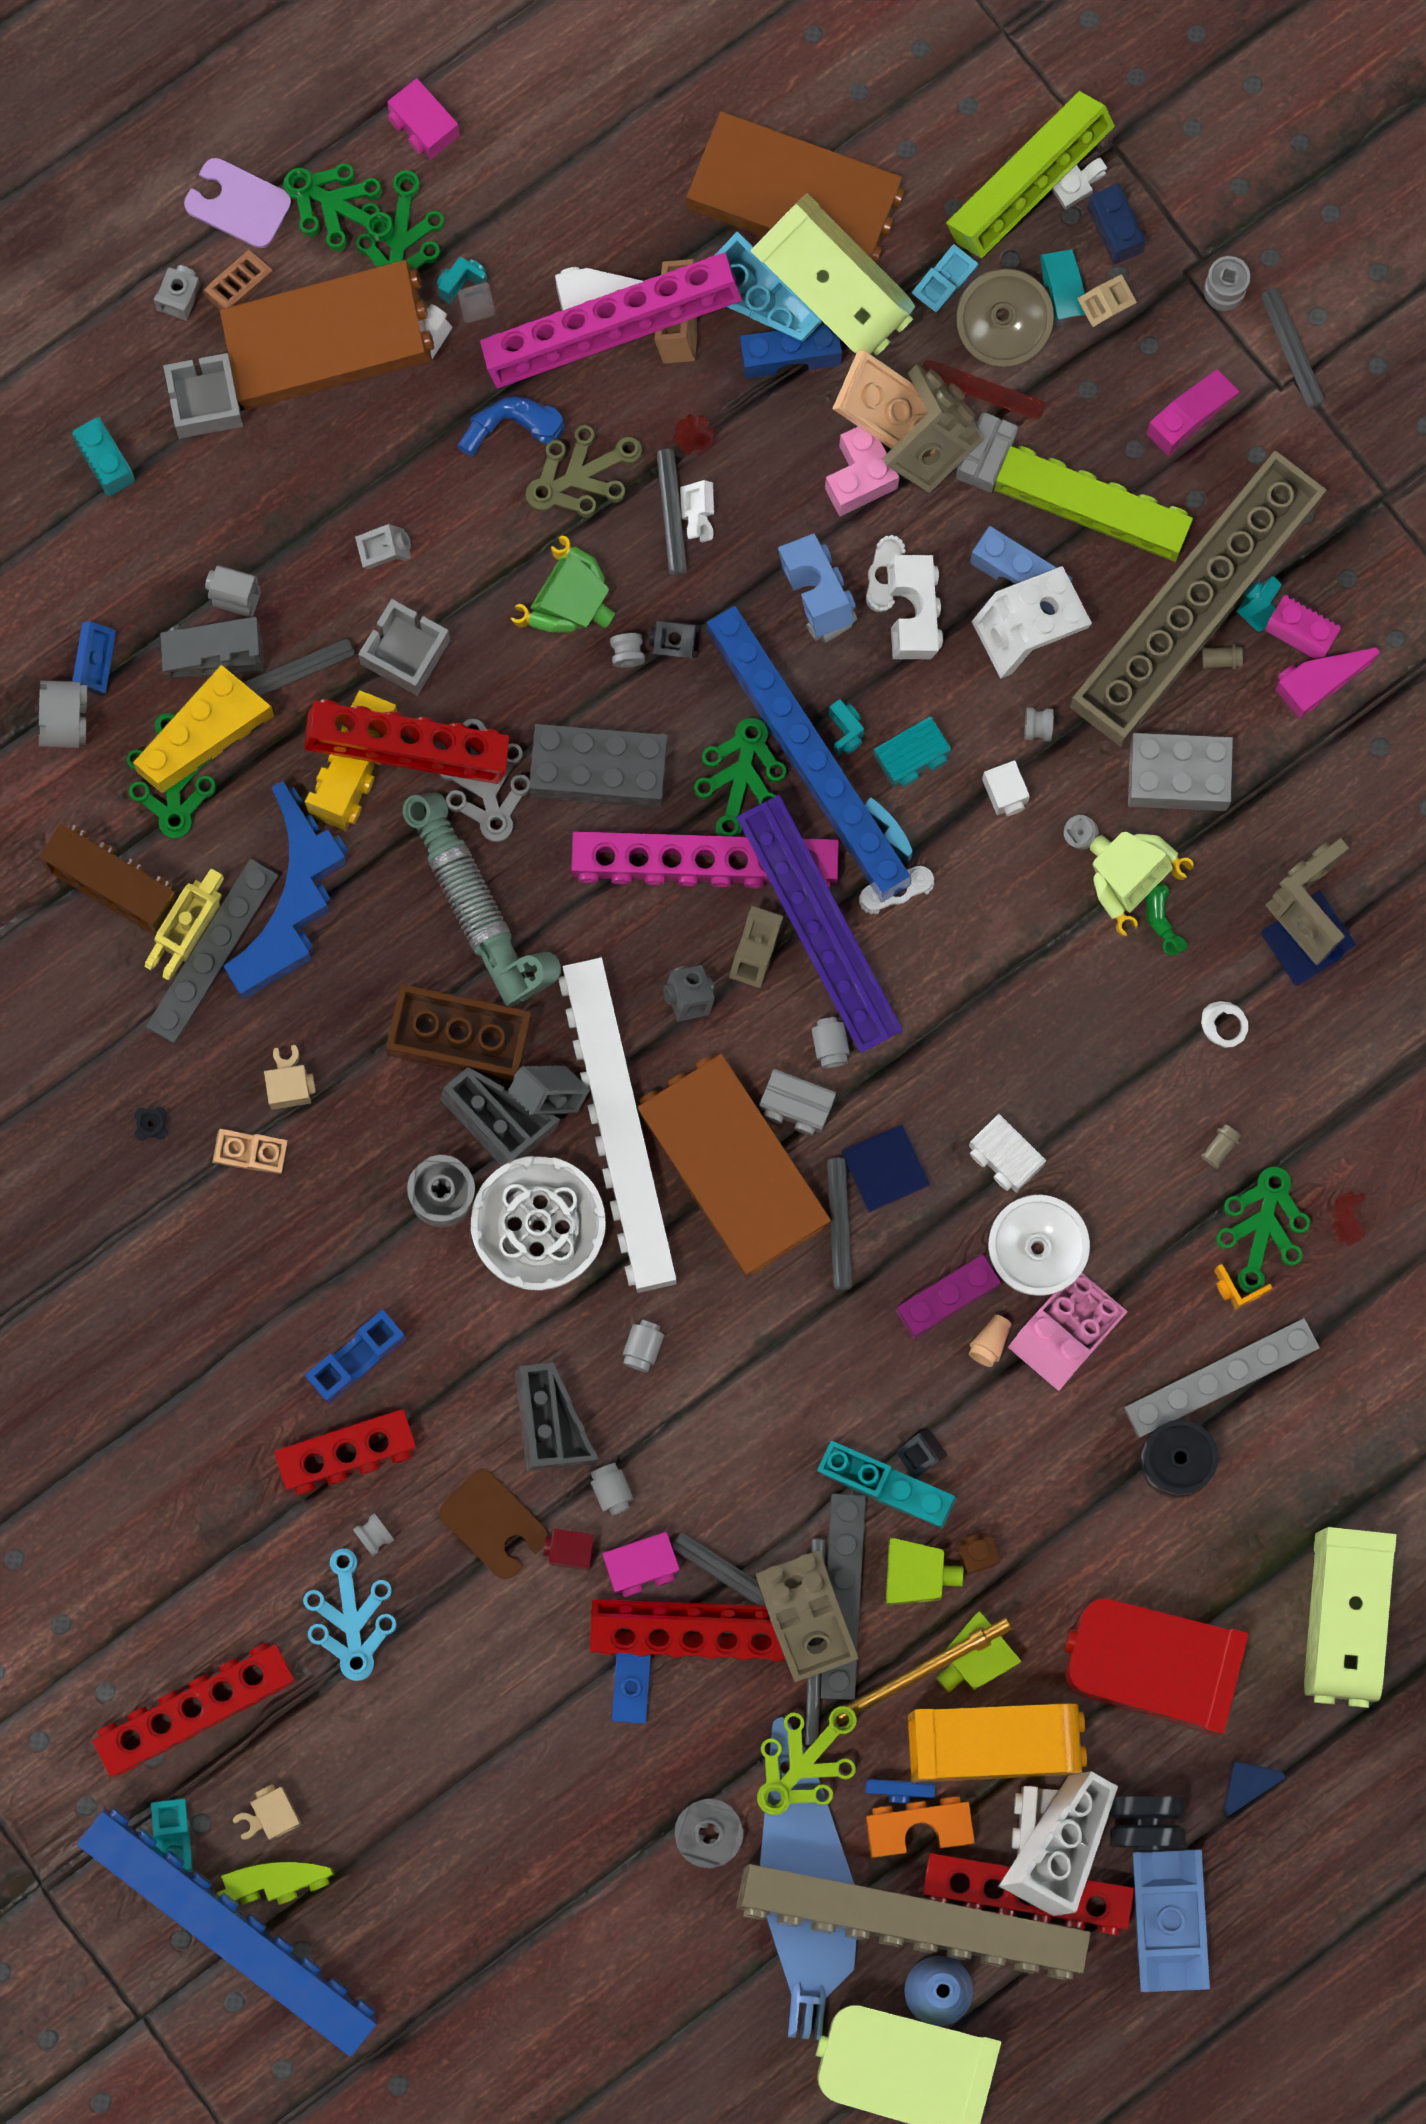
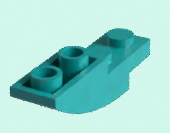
M830 1441L817 1469V1472L864 1496L943 1529L957 1499L954 1495L896 1471L889 1465L834 1441Z

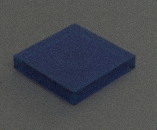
M903 1125L841 1151L868 1213L930 1187V1183Z

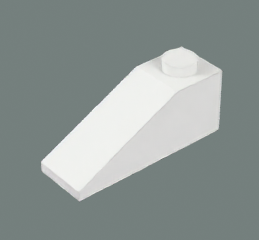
M578 267L564 269L561 271V274L555 275L562 311L613 293L616 290L643 282L589 268L579 269Z

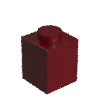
M553 1529L552 1537L546 1536L543 1556L549 1557V1565L590 1571L594 1534Z

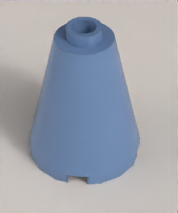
M932 1956L921 1960L911 1969L905 1982V2000L909 2009L918 2019L927 2024L944 2026L956 2022L967 2012L973 1999V1984L969 1973L959 1962L945 1956ZM940 1984H946L949 1988L948 1996L945 1998L939 1997L936 1993V1989Z

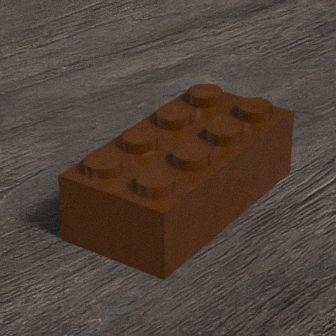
M60 823L39 856L46 870L156 936L159 928L177 901L176 891L172 889L173 885L158 875L154 879L143 872L145 868L130 858L126 862L115 855L117 851L106 843L100 841L96 845L87 838L88 834L81 828L73 824L68 828Z
M400 984L386 1051L388 1056L462 1072L469 1067L485 1077L513 1082L516 1072L523 1064L533 1020L532 1013L530 1011Z

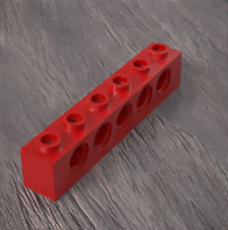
M321 700L319 702L314 701L308 712L304 750L499 784L506 772L509 735L500 734L493 729H469L466 725L460 723L447 725L436 723L433 719L427 717L413 719L403 717L398 712L380 713L371 711L365 706L346 707L338 705L331 700ZM335 724L344 725L349 732H341ZM368 730L377 731L381 738L371 736ZM401 736H408L414 744L405 743ZM438 741L442 743L446 749H438L433 742ZM465 747L475 749L478 755L469 754Z
M592 1599L590 1652H599L603 1655L627 1653L636 1656H648L654 1654L667 1655L673 1658L701 1656L706 1659L733 1657L739 1660H750L752 1658L770 1659L776 1662L786 1660L766 1606ZM621 1628H628V1629H630L631 1631H629V1632H623V1631H620L619 1629H621ZM661 1629L666 1632L656 1633L653 1630ZM694 1630V1631H698L699 1633H698V1634H689V1633H687V1632ZM731 1632L733 1635L726 1636L721 1633ZM765 1633L767 1636L758 1637L756 1634Z
M265 1642L250 1650L251 1657L239 1663L238 1659L235 1658L219 1667L221 1673L211 1678H208L207 1674L194 1679L188 1683L191 1689L179 1695L176 1690L159 1698L160 1705L148 1711L146 1706L127 1715L130 1721L118 1727L114 1722L98 1730L97 1734L99 1737L92 1740L110 1778L115 1779L296 1683L279 1647L276 1644L269 1646L268 1642ZM251 1667H259L263 1671L262 1681L254 1686L248 1685L245 1680L247 1670ZM221 1683H229L233 1690L231 1698L224 1702L218 1701L215 1697L216 1687ZM191 1699H198L202 1704L201 1713L194 1718L187 1717L184 1712L185 1704ZM160 1715H168L171 1719V1728L164 1734H158L154 1729V1721ZM130 1731H137L141 1737L140 1745L134 1750H127L123 1744L124 1736Z
M932 1853L928 1854L922 1895L929 1896V1900L948 1904L950 1900L963 1902V1907L983 1910V1906L997 1908L996 1913L1017 1917V1912L1031 1914L1030 1920L1051 1924L1052 1917L1064 1919V1926L1085 1930V1923L1099 1925L1098 1932L1119 1935V1929L1128 1930L1134 1888L1087 1880L1076 1913L1052 1916L1032 1904H1022L1018 1896L1003 1889L998 1899H990L985 1895V1883L990 1879H995L1001 1883L1010 1867ZM956 1873L965 1875L969 1882L968 1889L961 1894L955 1893L950 1887V1879ZM1093 1896L1100 1898L1104 1903V1911L1098 1917L1091 1916L1086 1910V1903Z

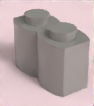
M220 565L216 566L215 571L210 570L207 576L205 589L209 590L208 598L212 599L213 607L251 618L254 615L260 597V586L257 585V576Z

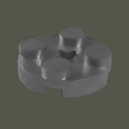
M704 1799L692 1803L682 1811L676 1822L675 1839L678 1850L688 1862L701 1868H715L725 1865L736 1856L743 1841V1828L740 1818L731 1806L720 1800ZM708 1824L715 1825L714 1831L719 1833V1837L717 1840L711 1839L709 1844L704 1843V1836L699 1834L700 1828H707Z

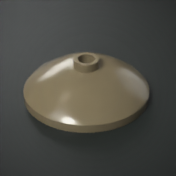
M1007 268L986 272L970 283L963 292L956 311L957 331L966 349L980 361L1002 367L1018 365L1035 356L1047 342L1052 331L1054 319L1051 299L1040 282L1023 271ZM999 309H1007V315L1004 318L999 319L996 317Z

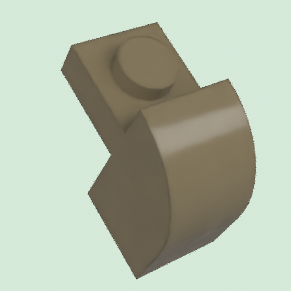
M751 906L729 978L761 988L778 940L783 916Z

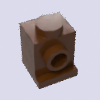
M979 1533L955 1543L965 1576L998 1566L1000 1563L992 1536L989 1537L988 1533Z

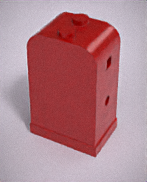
M1100 1599L1091 1603L1080 1614L1076 1629L1070 1630L1067 1634L1063 1652L1069 1653L1065 1668L1066 1683L1075 1694L1081 1697L1193 1728L1201 1733L1218 1737L1225 1732L1249 1633L1235 1629L1228 1630L1110 1599Z

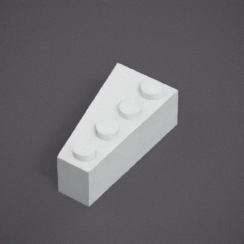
M1092 1771L1069 1775L999 1886L1052 1916L1076 1913L1118 1786Z

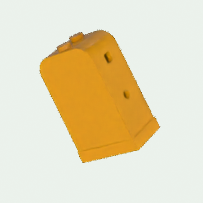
M1078 1704L936 1710L915 1709L908 1714L911 1782L929 1783L1066 1776L1082 1773V1767L1087 1766L1086 1747L1081 1746L1080 1732L1085 1731L1083 1711L1079 1712Z

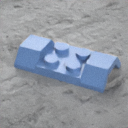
M1202 1850L1133 1852L1140 1992L1210 1989Z

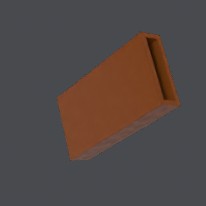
M720 111L686 196V209L764 237L808 193L838 226L878 264L883 247L878 245L882 235L888 237L894 222V218L890 217L893 207H900L905 190L901 188L902 176Z
M406 260L221 309L220 314L237 401L246 410L431 362L430 350H433L435 347L430 330L426 331L424 319H428V311L424 300L419 298L418 289L422 288V282L418 270L413 269Z
M711 1054L700 1060L695 1065L697 1069L687 1076L682 1072L667 1082L669 1087L662 1092L657 1093L656 1090H653L639 1100L641 1105L637 1107V1112L745 1279L829 1227L831 1220L723 1055L720 1054L714 1058Z

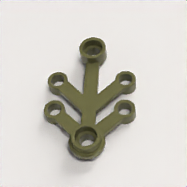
M579 426L575 431L576 444L566 475L554 480L558 462L564 459L566 450L565 445L561 441H550L546 446L547 459L541 478L532 481L526 489L528 504L539 511L549 510L555 505L576 511L580 516L588 518L596 512L594 498L585 495L577 499L561 492L573 487L607 497L613 503L622 501L625 496V487L621 482L611 481L605 483L591 477L618 463L626 466L638 463L642 456L640 442L633 437L622 438L617 443L615 450L583 465L588 447L594 442V431L590 426ZM582 432H587L591 435L586 441L580 440L578 436ZM625 445H632L635 448L634 452L630 454L625 453L622 449ZM552 447H559L562 452L554 456L550 453V449ZM613 487H618L621 490V494L612 496L609 490ZM540 489H545L548 491V495L545 498H539L536 492ZM584 502H589L593 507L589 511H583L580 506Z

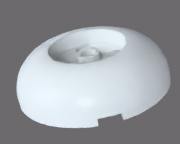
M529 1156L503 1165L483 1183L472 1207L471 1234L474 1246L481 1260L498 1278L522 1289L549 1290L561 1287L575 1280L593 1263L604 1239L605 1212L601 1197L594 1184L578 1168L557 1158ZM544 1196L548 1200L547 1206L543 1209L535 1208L533 1205L535 1197ZM516 1217L522 1221L520 1230L511 1231L508 1228V1221L511 1218ZM542 1221L545 1226L544 1230L540 1231L537 1229L534 1231L532 1228L533 1223ZM566 1221L570 1225L569 1231L566 1234L557 1233L555 1230L557 1222ZM538 1242L544 1246L542 1255L533 1256L530 1253L529 1249L533 1243Z

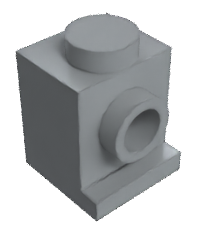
M178 265L176 270L168 267L159 292L154 298L157 311L185 321L188 320L201 288L199 278L195 277L196 272L182 265ZM174 284L183 286L180 291L173 290Z

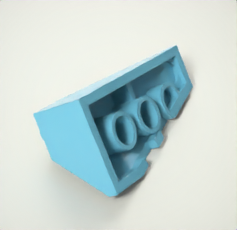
M736 232L714 255L726 253L742 301L726 307L804 342L823 321L765 263L761 262L750 251L753 246L740 233Z

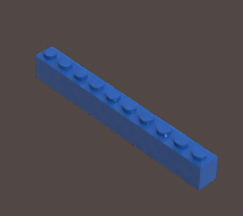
M736 606L708 621V636L881 903L910 886V874Z
M104 1807L80 1837L77 1846L349 2057H352L377 2025V2018L373 2015L376 2011L373 2007L362 1999H359L357 2002L346 1994L348 1989L340 1981L333 1977L330 1981L319 1973L321 1968L310 1958L305 1956L303 1959H300L291 1952L294 1947L283 1937L277 1935L276 1938H273L264 1931L267 1926L256 1916L250 1914L246 1917L238 1911L239 1904L225 1893L219 1896L211 1890L210 1886L212 1883L202 1874L195 1872L192 1875L182 1867L185 1864L184 1861L175 1853L169 1850L166 1854L155 1846L157 1840L143 1829L137 1832L128 1825L129 1818L116 1808L110 1811Z

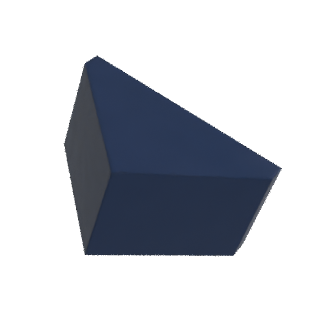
M1232 1762L1222 1812L1225 1816L1231 1815L1285 1779V1775L1281 1771Z

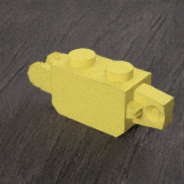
M210 869L202 883L195 880L193 884L188 883L159 928L154 939L156 945L148 956L144 967L149 970L156 967L163 953L167 951L173 956L165 966L162 977L170 980L182 961H187L220 908L219 900L222 895L217 891L224 880L222 874Z

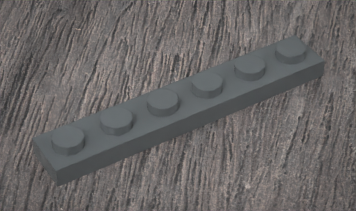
M252 859L249 860L147 1023L146 1028L173 1045L177 1044L223 970L224 965L230 959L279 880L278 874Z
M831 1494L827 1573L857 1652L865 1496ZM857 1660L822 1672L820 1699L855 1700Z

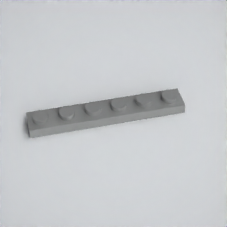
M1305 1318L1124 1407V1410L1138 1438H1141L1155 1431L1163 1424L1178 1420L1318 1350L1320 1347Z

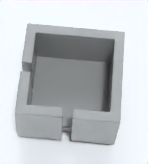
M228 353L199 358L203 373L201 376L196 375L192 360L163 365L174 424L179 439L243 427Z
M391 599L377 622L378 632L374 629L372 630L358 654L360 664L418 696L450 642L449 630L424 616L420 620L421 630L418 629V614Z

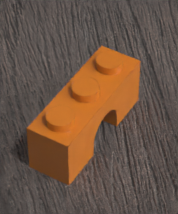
M959 1796L940 1799L941 1806L928 1808L926 1801L906 1804V1811L893 1812L892 1806L873 1808V1815L865 1817L871 1858L907 1853L905 1835L908 1829L915 1824H926L935 1831L939 1849L974 1844L969 1802L961 1803Z

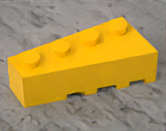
M221 665L133 762L136 771L163 793L197 770L198 766L210 758L213 759L223 752V749L236 740H241L250 734L251 730L272 719L274 717L272 707Z
M360 690L351 706H365L371 711L380 713L397 712L395 704ZM342 725L341 732H349L348 729L344 725ZM368 730L371 736L381 738L377 731ZM329 755L328 762L331 763L329 768L322 767L316 778L315 792L317 793L309 792L305 803L308 813L312 818L347 831L349 824H355L360 815L362 806L358 805L362 794L367 795L371 790L375 778L371 773L375 764H381Z

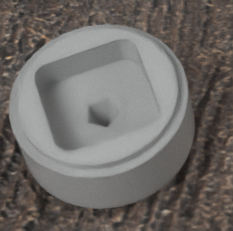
M1076 815L1070 818L1064 827V837L1067 843L1080 850L1090 848L1091 843L1099 835L1097 824L1085 815Z

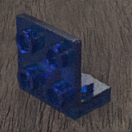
M1320 890L1310 895L1311 898L1345 936L1320 964L1316 966L1278 920L1261 931V936L1295 986L1301 985L1349 955L1356 946V943Z

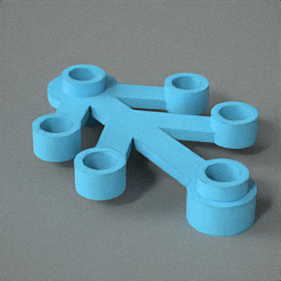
M343 1548L336 1550L330 1558V1567L339 1578L343 1614L326 1602L324 1596L317 1590L308 1591L304 1596L303 1602L308 1610L317 1611L346 1633L348 1648L329 1636L328 1629L322 1624H315L310 1627L308 1631L309 1640L315 1645H322L340 1659L341 1671L348 1679L361 1681L372 1673L374 1668L373 1653L385 1637L395 1631L397 1624L393 1616L389 1614L380 1615L375 1623L376 1629L364 1644L361 1645V1629L382 1601L390 1598L392 1588L384 1580L376 1581L371 1587L370 1596L357 1612L352 1573L357 1569L358 1561L352 1551ZM340 1556H347L350 1563L346 1568H339L337 1566V1560ZM378 1585L387 1586L388 1593L384 1597H378L375 1594V1589ZM313 1594L320 1597V1603L316 1607L308 1605V1598ZM382 1619H391L392 1628L390 1630H381L380 1622ZM317 1628H321L325 1632L324 1638L320 1641H316L312 1637L313 1631ZM355 1657H360L363 1660V1666L359 1670L352 1669L350 1665L351 1660Z

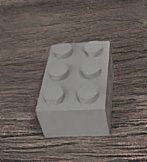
M1133 733L1129 753L1128 807L1227 811L1231 803L1233 737Z

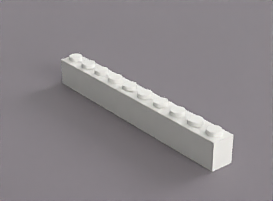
M602 957L563 966L564 976L559 977L558 980L562 997L569 995L571 1008L565 1009L569 1028L576 1027L579 1040L573 1041L576 1059L584 1060L586 1072L580 1073L581 1081L589 1088L593 1099V1104L587 1105L591 1124L598 1123L601 1136L595 1137L599 1157L605 1155L608 1168L602 1169L606 1189L613 1188L616 1199L610 1201L614 1221L620 1220L623 1233L617 1234L621 1254L628 1252L631 1264L624 1266L628 1285H635L637 1293L676 1285L674 1267Z

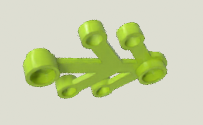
M845 1706L833 1709L829 1715V1725L804 1754L801 1733L804 1727V1719L798 1713L786 1715L783 1725L786 1731H788L790 1770L780 1780L778 1756L782 1751L781 1744L776 1739H766L761 1745V1753L765 1757L766 1783L760 1787L757 1793V1802L762 1811L770 1815H779L784 1813L790 1804L815 1802L819 1805H827L831 1802L833 1792L829 1786L824 1784L817 1785L813 1790L791 1789L802 1778L838 1776L841 1779H850L853 1777L856 1767L849 1759H840L837 1763L814 1764L839 1734H847L855 1728L857 1719L852 1709ZM843 1713L847 1715L848 1724L846 1726L840 1727L836 1724L838 1714ZM792 1716H796L800 1720V1726L796 1730L790 1729L787 1724L788 1719ZM769 1742L775 1743L778 1747L777 1753L773 1756H769L765 1752V1746ZM843 1762L851 1765V1772L847 1776H843L839 1772V1766ZM820 1788H825L829 1792V1797L826 1801L821 1802L816 1798V1792ZM772 1791H777L781 1797L779 1803L775 1805L770 1804L767 1799L768 1794Z

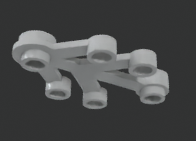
M468 719L463 723L467 728L475 726L479 730L486 729L485 725L478 719ZM514 743L508 744V751L517 750L519 756L516 759H509L507 757L506 772L499 784L439 774L443 780L453 781L483 799L486 811L467 802L464 793L458 790L451 791L447 795L446 802L451 811L461 812L480 823L482 835L492 842L504 841L511 835L513 821L510 816L522 796L529 793L530 780L528 777L516 775L511 780V792L500 808L498 806L496 798L498 791L513 767L519 764L523 758L521 747ZM470 747L472 755H478L476 750ZM518 781H524L527 787L519 791L515 789L514 785ZM455 796L461 797L463 800L459 806L451 805L450 801ZM493 820H500L503 825L500 829L494 830L490 827V823Z

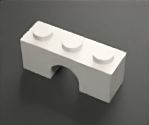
M894 555L887 564L889 596H902L909 599L915 608V617L898 619L891 627L893 659H932L939 649L942 648L943 643L942 630L937 628V617L940 616L941 612L940 599L935 596V586H937L939 580L938 567L933 564V555Z

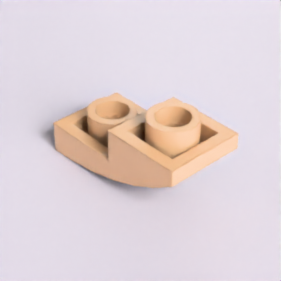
M219 1129L212 1163L281 1174L288 1140Z

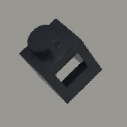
M664 620L657 621L656 627L653 626L650 632V646H654L653 654L697 658L702 625ZM675 632L681 636V641L678 645L673 644L671 641V636Z

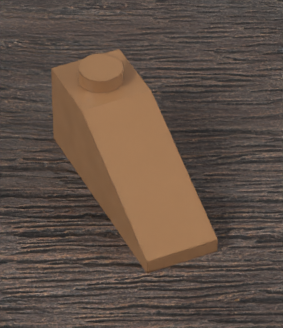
M694 259L662 262L661 275L680 267L691 265L695 261ZM697 317L655 332L654 340L663 364L695 361L698 335Z

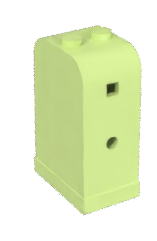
M808 193L750 250L856 354L857 351L864 350L869 354L873 352L877 356L890 343L887 337L895 329L900 333L913 320L910 314L915 306L907 294L838 226Z
M1327 1527L1315 1533V1555L1304 1677L1305 1695L1314 1696L1315 1703L1335 1704L1336 1698L1349 1700L1348 1706L1369 1708V1702L1380 1700L1384 1679L1393 1559L1397 1534Z
M847 2006L835 2014L830 2024L828 2036H821L815 2056L822 2057L817 2075L818 2085L823 2094L834 2102L908 2124H980L1001 2041L961 2033L863 2006Z

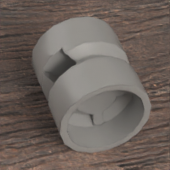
M1225 256L1213 262L1204 285L1205 299L1210 306L1217 310L1229 311L1242 303L1250 283V271L1244 261L1237 257Z

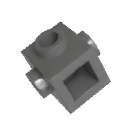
M702 965L676 968L670 972L667 984L663 988L665 1001L668 1005H672L678 1022L709 1015L715 999L714 985L712 979L709 976L706 977Z

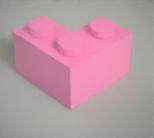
M860 427L840 435L839 447L849 466L827 476L825 482V490L839 517L898 489L899 483L897 472L888 467L883 459L887 453L878 439Z

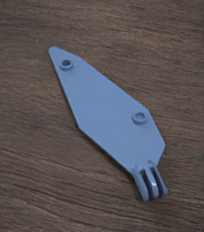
M782 1717L774 1720L771 1739L779 1741L782 1747L781 1754L778 1756L780 1780L785 1775L780 1770L781 1763H789L788 1731L784 1728V1718ZM787 1722L788 1727L793 1730V1728H792V1726L790 1725V1723ZM771 1742L770 1756H773L777 1753L778 1747L775 1743ZM802 1743V1750H803V1754H804L805 1751H806V1748H805V1746H804L803 1743ZM802 1778L791 1790H813L821 1783L819 1778ZM822 1788L816 1792V1798L821 1802L826 1801ZM772 1791L768 1794L767 1799L770 1804L775 1805L779 1803L781 1797L777 1791ZM815 1802L790 1804L788 1809L779 1815L764 1813L760 1866L854 1885L828 1804L819 1805ZM768 1915L767 1921L791 1992L788 2037H796L799 2004H802L801 2039H809L814 2005L816 2006L814 2039L820 2041L823 2034L826 1998L854 1970L857 1939L845 1937V1930L836 1929L831 1934L811 1930L812 1924L802 1922L801 1926L797 1927L778 1924V1917Z

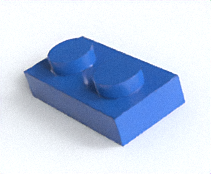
M92 621L82 622L72 682H81L80 685H87V691L97 695L106 693L116 630Z

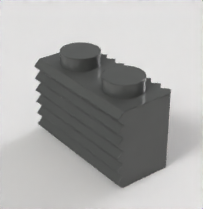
M542 1065L540 1067L523 1066L516 1072L513 1083L509 1088V1095H513V1099H517V1103H521V1107H525V1111H529L530 1115L578 1113L589 1093V1088L565 1065L562 1067L560 1065H554L553 1067L551 1065L544 1067Z

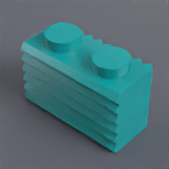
M100 417L89 421L73 431L72 435L76 446L107 496H112L135 482L132 470Z
M929 716L874 748L873 756L892 787L896 788L901 784L905 788L915 783L920 778L918 774L927 768L935 771L948 762L947 757L950 755L951 748L932 717Z

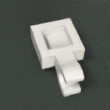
M1101 158L1092 161L1082 171L1076 165L1051 190L1063 208L1067 210L1093 194L1090 184L1104 177L1107 167Z
M703 480L680 487L681 519L688 520V539L700 537V542L712 540L713 528L707 520V516L714 514L713 482Z

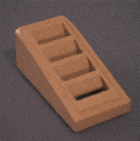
M247 250L203 290L205 298L219 310L243 304L273 273V270L254 253ZM250 262L260 273L254 275L245 265ZM241 271L251 281L245 283L237 274ZM231 280L241 287L238 292L228 284ZM223 288L232 295L229 300L220 293Z

